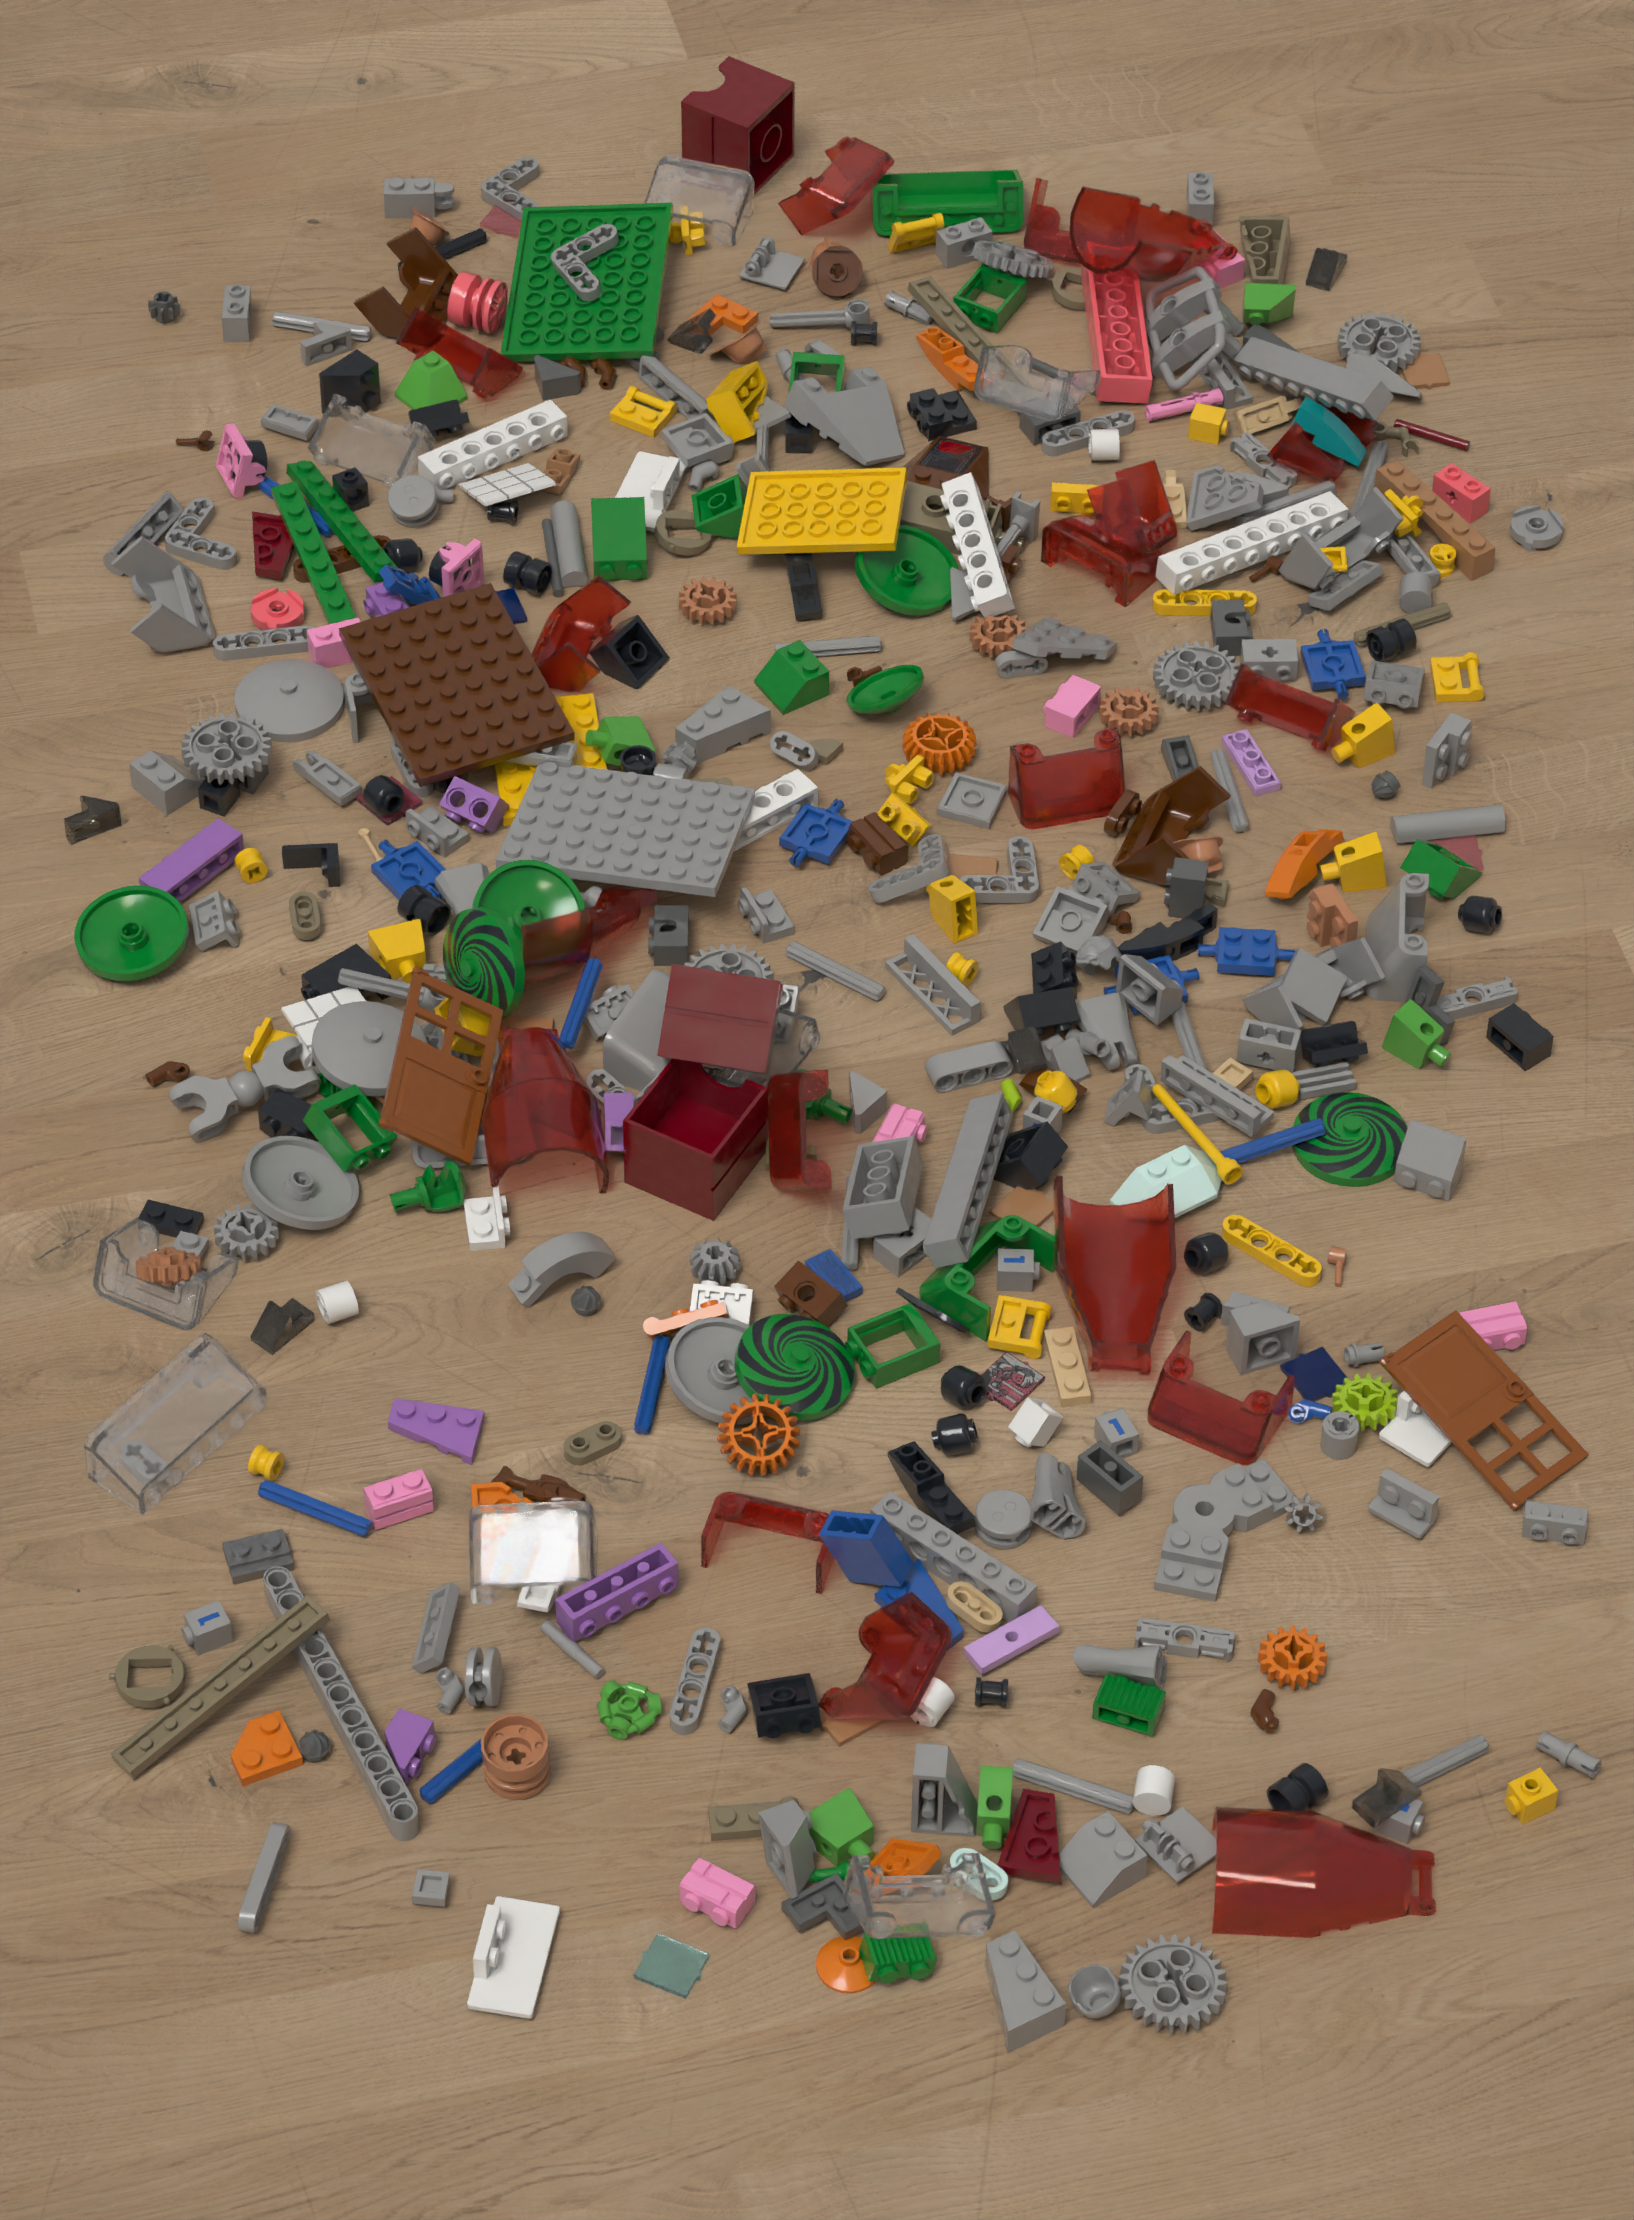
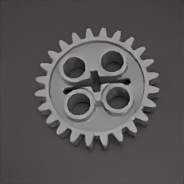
M975 241L972 256L975 259H979V262H985V265L1005 272L1010 271L1022 277L1031 276L1035 278L1036 276L1048 278V276H1051L1054 262H1051L1052 260L1047 259L1046 256H1041L1040 253L1020 246L1015 247V245L1004 241Z
M1371 311L1370 316L1361 313L1360 319L1352 316V322L1346 320L1345 326L1340 327L1337 340L1338 351H1341V357H1347L1346 363L1348 354L1355 353L1356 349L1371 351V357L1377 358L1396 373L1398 367L1405 370L1407 364L1412 365L1414 359L1418 358L1421 346L1420 334H1417V328H1411V322L1404 323V317L1394 319V313L1389 317L1385 316L1383 311L1380 316H1376L1374 311Z
M1195 641L1194 646L1184 642V647L1181 648L1174 644L1173 651L1165 649V655L1159 654L1158 661L1154 663V687L1159 688V695H1166L1167 702L1174 699L1176 707L1184 703L1187 710L1191 705H1195L1197 711L1203 705L1210 710L1211 704L1221 707V700L1228 703L1230 696H1236V690L1240 689L1241 682L1240 664L1235 663V656L1228 657V650L1219 652V645L1209 648V642H1206L1204 646H1199L1198 641Z
M233 712L229 718H225L224 714L220 713L218 719H215L212 715H209L208 722L200 719L199 727L191 725V732H185V739L181 741L182 759H184L185 767L190 768V773L197 772L198 779L207 776L208 783L218 779L220 785L224 782V779H228L229 783L233 784L235 778L244 782L245 775L254 778V770L262 772L263 765H268V757L272 756L271 738L269 737L268 730H263V724L256 725L255 718L246 721L245 714L235 718Z
M723 943L720 944V949L717 950L710 945L709 952L706 953L700 949L699 957L691 955L690 963H684V966L773 980L770 963H765L764 956L757 957L756 950L747 953L746 946L737 950L734 943L730 949H726Z
M1173 1934L1171 1942H1166L1164 1936L1159 1935V1943L1155 1944L1148 1938L1146 1940V1949L1137 1944L1135 1946V1954H1127L1126 1963H1122L1121 1974L1119 1975V1985L1122 1992L1120 1998H1125V2009L1133 2008V2018L1144 2016V2026L1153 2021L1156 2023V2031H1159L1163 2025H1166L1169 2034L1173 2033L1175 2026H1179L1181 2031L1186 2033L1187 2024H1191L1195 2029H1199L1200 2019L1210 2023L1211 2013L1219 2014L1220 2004H1224L1227 1981H1225L1226 1971L1220 1969V1959L1212 1960V1949L1202 1952V1942L1191 1946L1190 1937L1187 1936L1183 1943L1178 1942L1176 1934Z

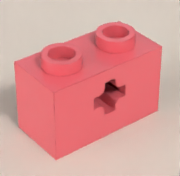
M1453 463L1434 474L1432 491L1469 524L1488 512L1491 488Z

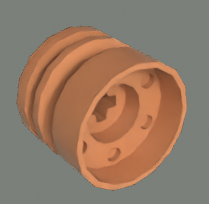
M519 1713L501 1716L485 1728L481 1737V1753L484 1776L489 1788L500 1797L510 1800L527 1799L538 1794L547 1785L551 1776L548 1735L543 1725L533 1717Z

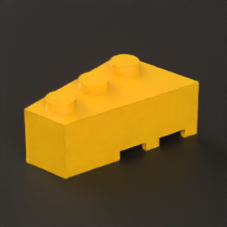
M758 361L732 370L705 399L709 412L714 415L721 430L732 438L733 443L755 435L754 421L759 420L760 413L757 410L759 405L764 403L769 385Z

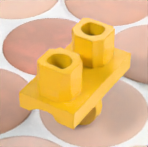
M681 207V223H672L670 242L679 243L684 240L686 256L693 255V247L706 245L703 212L689 214L688 207Z
M1391 489L1384 492L1387 500L1403 517L1394 533L1399 538L1409 532L1415 537L1422 532L1417 526V522L1419 520L1418 517H1421L1423 514L1421 510L1423 506L1422 499L1415 495L1410 498L1404 496L1401 500Z
M916 755L907 765L901 764L899 766L894 763L888 765L885 768V776L887 777L885 783L889 786L891 794H897L902 800L911 805L917 799L919 788L916 785L926 789L933 784L934 772L924 767L923 757Z
M895 793L889 796L877 812L878 816L912 847L917 845L922 835L931 826L915 808L910 807Z

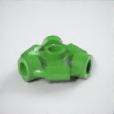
M615 1680L606 1683L600 1691L601 1701L597 1703L600 1722L606 1724L608 1727L607 1732L613 1738L624 1740L628 1734L634 1732L640 1734L655 1724L656 1716L662 1714L659 1693L653 1694L648 1691L647 1686L630 1681L627 1684H618ZM646 1698L648 1713L642 1712L639 1706L641 1699Z

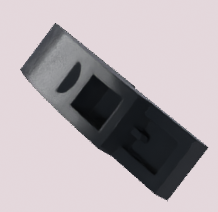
M812 553L784 554L796 621L823 617Z
M1208 903L1202 908L1194 910L1182 920L1174 922L1168 928L1162 922H1159L1150 928L1144 929L1134 938L1124 941L1118 949L1121 955L1142 956L1145 960L1170 955L1172 961L1178 960L1197 951L1198 943L1203 944V936L1216 929L1218 909L1212 903Z
M915 1441L887 1452L888 1458L901 1483L920 1511L956 1534L976 1526L975 1516L945 1484L944 1473Z

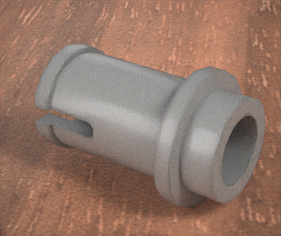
M1381 1342L1358 1346L1355 1343H1351L1349 1347L1344 1348L1345 1362L1347 1365L1358 1367L1360 1363L1380 1361L1382 1357H1385L1383 1345Z

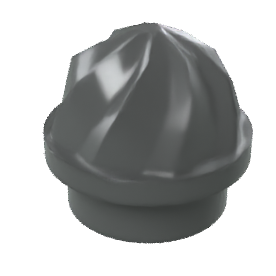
M1387 770L1382 774L1378 773L1371 784L1373 794L1381 799L1395 796L1397 794L1396 790L1400 788L1397 778Z
M582 1285L571 1296V1305L575 1312L581 1316L595 1314L601 1304V1297L592 1286L585 1287Z
M316 1729L306 1732L298 1743L301 1755L306 1761L311 1763L324 1760L331 1748L329 1738L323 1732H319Z

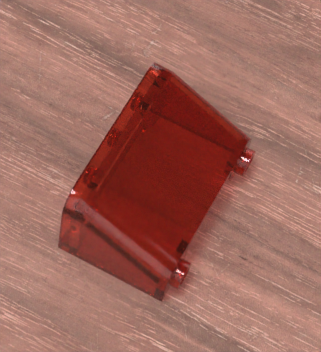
M1316 401L1346 424L1364 446L1367 447L1377 436L1374 431L1380 424L1376 420L1374 421L1366 417L1361 419L1354 413H1344L1337 407H1327L1320 401ZM1297 422L1289 428L1266 455L1274 463L1324 481H1328L1330 478L1335 481L1345 470L1342 465L1346 460L1315 446L1312 443L1315 435L1303 430L1304 428Z
M1083 513L1054 520L1043 528L1041 562L1052 567L1058 561L1063 563L1071 557L1105 576V586L1107 588L1112 586L1118 595L1115 597V602L1125 608L1158 580L1155 577L1158 556H1161L1162 553L1094 515Z
M1117 727L1098 731L1094 736V748L1043 756L1041 750L1033 744L1026 743L1010 746L1008 795L1017 818L1023 827L1027 829H1041L1108 816L1113 806L1126 790L1122 742Z
M828 1070L778 1073L771 1077L768 1082L769 1171L771 1183L779 1190L832 1189L830 1167L822 1160H807L805 1102L820 1099L826 1094L829 1085Z
M910 1592L865 1616L858 1635L862 1646L871 1654V1657L857 1682L844 1689L838 1687L831 1688L823 1694L818 1705L830 1717L838 1720H903L915 1713L951 1644L952 1633L949 1626L913 1592Z

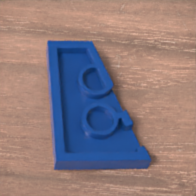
M387 564L379 571L384 580L383 586L393 595L396 593L401 595L411 605L413 603L419 605L440 598L428 577L423 576L420 580L418 579L419 576L411 572L408 575L404 570Z
M919 1559L913 1563L901 1587L884 1586L875 1593L874 1601L940 1655H943L964 1638V1629L952 1610L947 1607L945 1599Z

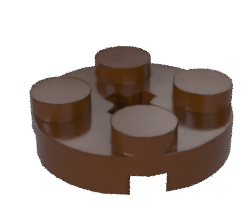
M828 247L817 256L813 263V280L819 291L827 296L834 298L846 297L854 293L862 281V263L857 255L847 247ZM835 265H840L841 270H845V274L840 275L838 279L835 278L834 274H830V271L835 269Z

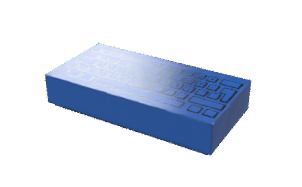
M831 1249L805 1261L806 1267L841 1292L845 1302L863 1294L862 1285Z

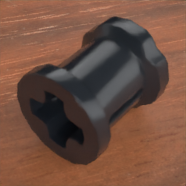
M852 321L851 344L856 342H872L873 345H877V322H873V324H857L856 321Z
M513 500L512 503L501 501L488 505L487 519L490 521L494 519L509 521L510 524H515L519 510L518 501Z
M1204 1293L1200 1297L1199 1303L1185 1310V1320L1196 1331H1203L1214 1316L1218 1317L1222 1314L1223 1305L1214 1294Z
M976 1677L975 1705L995 1703L1001 1704V1707H1007L1008 1679L996 1682L983 1681L981 1677Z

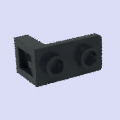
M338 843L282 846L284 869L322 867V876H328L329 887H340Z

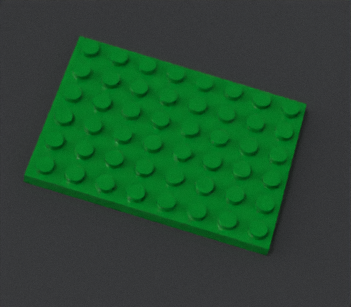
M645 203L524 207L500 353L502 362L534 361L536 355L551 361L564 360L565 357H573L576 360L653 357L674 212L673 204ZM603 224H611L617 229L618 244L584 263L598 279L601 294L593 301H583L556 272L552 264L551 254L557 248ZM582 246L581 248H579V250L586 251L589 250L591 246ZM575 271L571 273L570 276L577 277L581 275L582 272Z

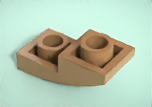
M555 449L548 457L546 470L543 473L554 480L556 485L541 489V491L561 495L577 468L580 454L572 453L568 449Z

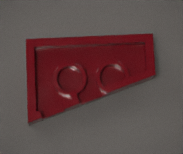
M252 511L256 576L282 579L295 548L282 517Z
M1023 1788L997 1864L1007 1875L1061 1884L1055 1794Z

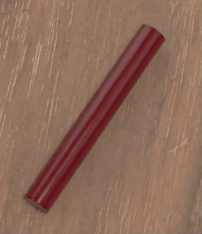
M1396 419L1394 427H1406L1410 434L1464 451H1468L1470 441L1407 421Z

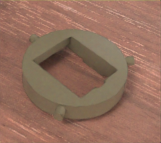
M1081 267L1064 268L1058 271L1054 277H1048V281L1052 282L1051 292L1056 301L1074 310H1085L1084 295L1061 289L1064 279L1073 281L1074 284L1082 285Z
M663 509L654 529L655 538L663 548L675 554L686 556L704 552L710 544L711 536H717L700 532L701 539L668 537L667 529H665L666 526H671L675 529L696 528L694 513L687 510L667 511Z
M151 1645L139 1647L127 1653L119 1661L115 1673H109V1680H116L120 1696L129 1704L140 1708H156L163 1705L169 1706L171 1701L180 1694L184 1686L185 1675L182 1661L173 1652L174 1647L172 1645H169L167 1648ZM161 1666H171L173 1676H171L170 1687L128 1688L129 1667L161 1668Z

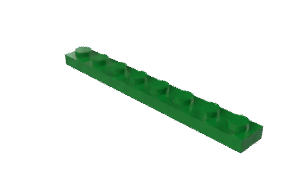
M302 460L298 463L287 464V475L293 482H297L303 495L374 583L384 581L379 571L386 564L398 568L312 461Z
M294 481L271 487L272 497L328 625L356 618L297 482Z

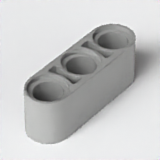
M990 1041L934 1055L925 1063V1070L934 1089L937 1092L945 1093L1005 1078L1012 1072L1013 1064L1004 1045L1000 1041Z

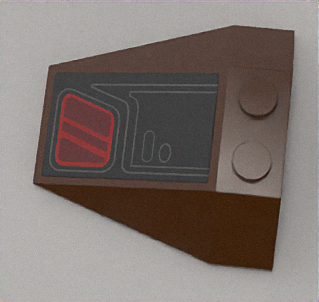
M938 436L903 466L907 468V481L943 490L942 483L971 472L979 487L982 500L989 495L988 447Z

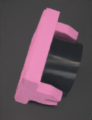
M235 423L226 424L216 462V467L234 498L243 497L245 486L256 485L264 481L263 477L267 470V453L261 440H248V438L241 435Z
M473 539L466 547L459 543L447 542L446 546L440 548L435 554L429 567V579L441 586L443 597L479 587L484 583L482 542Z

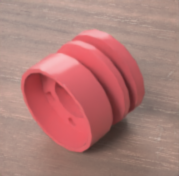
M465 271L459 273L449 296V322L467 328L473 323L474 329L478 331L483 330L486 333H495L503 320L508 299L507 284L504 281H495L492 278H486L482 281L481 276Z

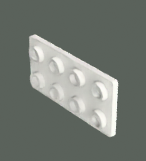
M639 451L615 498L644 497L646 530L654 532L656 521L662 514L661 511L667 509L687 467L680 458L665 457Z
M1405 1391L1398 1396L1395 1419H1392L1379 1433L1380 1440L1426 1467H1430L1452 1443Z
M500 1896L495 1898L494 1905L487 1904L473 1956L474 1979L467 2001L468 2009L527 2019L533 2017L560 1913L559 1906Z

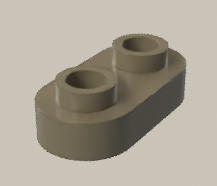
M310 892L295 893L289 899L293 934L299 939H313L321 932L317 898Z
M603 1421L571 1435L564 1442L565 1459L573 1465H585L615 1451L621 1444V1430L615 1423Z

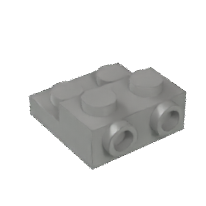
M707 413L661 430V438L687 468L704 461H712L719 464L733 458L734 443L732 438L727 436L721 430L718 423L713 421Z
M1371 660L1363 700H1367L1372 704L1378 703L1379 705H1384L1385 703L1395 704L1402 709L1417 708L1425 668Z
M1450 713L1426 745L1422 778L1423 786L1432 789L1438 780H1443L1446 774L1454 776L1460 767L1464 768L1470 757V753L1467 751L1470 748L1469 744L1472 739V733L1470 732L1472 729L1471 720Z
M1057 886L1033 931V937L1050 945L1061 941L1068 950H1072L1077 955L1078 949L1087 939L1092 936H1100L1110 916L1108 905L1097 897L1090 899L1082 896L1079 891L1067 887L1064 889Z

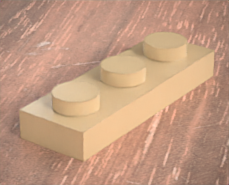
M1074 1327L1044 1330L1043 1338L1061 1407L1091 1403V1392Z

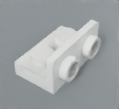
M498 1185L492 1186L493 1196L464 1199L470 1251L505 1248V1236L510 1235L509 1218H503L502 1213H507L506 1196H500Z
M709 1280L701 1281V1284L693 1283L690 1312L701 1309L700 1305L702 1303L718 1300V1303H725L730 1319L750 1325L752 1302H754L755 1297L753 1289H748V1285L733 1283L731 1287L719 1286L718 1282Z

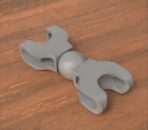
M287 1036L268 1044L263 1052V1058L252 1065V1072L247 1070L239 1071L231 1076L229 1081H227L226 1077L213 1080L204 1076H193L173 1086L169 1092V1098L175 1107L181 1109L197 1106L204 1110L201 1115L194 1118L189 1124V1134L192 1140L203 1142L222 1134L227 1126L228 1119L232 1115L239 1113L238 1106H253L260 1101L262 1096L267 1101L278 1088L299 1099L315 1093L320 1088L322 1081L314 1070L308 1069L295 1072L286 1067L297 1059L301 1053V1044L298 1038Z

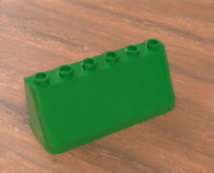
M1018 169L869 174L873 226L876 232L883 236H891L893 223L901 222L904 224L930 218L933 214L941 213L943 216L944 228L982 217L993 232H1013L1018 230L1023 223V181Z

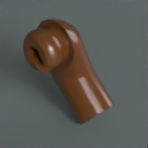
M565 357L564 360L560 361V364L580 371L581 388L584 387L585 367L575 358Z
M594 359L591 362V368H596L594 371L596 373H602L599 386L602 389H610L616 370L608 359Z
M168 1061L145 1076L149 1085L153 1087L164 1080L184 1081L189 1077L190 1069L185 1063Z
M1263 1689L1252 1706L1250 1713L1259 1728H1263L1267 1733H1271L1279 1726V1720L1274 1717V1713L1270 1709L1276 1696L1272 1691Z

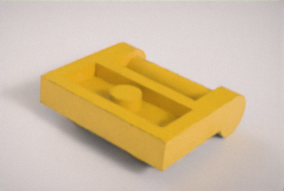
M933 214L930 218L904 224L901 222L893 223L892 234L887 244L890 254L935 244L936 231L944 228L942 214Z
M632 385L628 388L622 400L610 411V421L654 438L676 414L678 403L671 400H661L641 392L640 388ZM636 401L641 402V403H643V404H646V405H648V406H651V407H653V408H656V409H658V410H661L662 412H661V413H660V412H657V411H655V410H652V409H650V408H647V407L642 406V405H640V404H637V403H635V402H636Z
M1470 652L1459 657H1430V671L1435 702H1473L1484 698V687L1480 685L1478 673L1479 657L1476 653ZM1460 670H1467L1469 688H1462Z
M999 1295L987 1348L1023 1353L1031 1359L1039 1358L1043 1349L1041 1345L1046 1320L1051 1315V1306L1045 1302ZM1026 1314L1035 1317L1029 1339L1021 1338Z

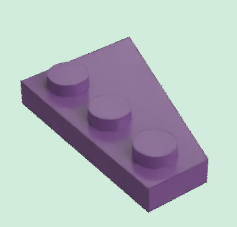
M394 1398L388 1419V1429L421 1443L425 1441L437 1446L438 1451L446 1455L451 1452L462 1457L463 1462L472 1465L484 1422V1411Z

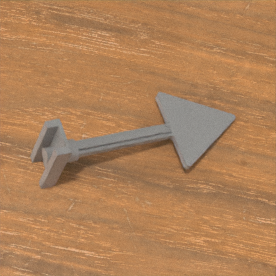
M765 396L764 403L758 407L757 412L760 413L759 420L754 421L753 425L756 430L755 434L757 433L756 455L736 464V471L747 487L751 472L771 471L767 465L769 428L792 416L788 410Z
M1016 491L1013 495L1009 530L997 545L1000 558L1009 544H1013L1018 536H1024L1025 539L1032 542L1038 535L1040 500L1035 499L1031 504L1021 500V492ZM954 567L950 569L952 620L956 621L976 611L970 599L974 592L973 590L969 591L964 576L968 575V573Z

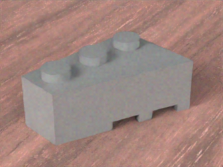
M729 685L675 728V742L682 745L686 741L695 749L694 753L696 756L694 758L697 759L696 764H699L725 753L727 747L737 743L741 746L749 743V738L762 734V736L771 734V709Z
M916 1743L911 1832L976 1837L978 1803L950 1747L936 1743Z
M1014 1930L987 1943L985 1968L993 1999L996 2003L1000 2027L1003 2030L1007 2053L1065 2026V2001Z

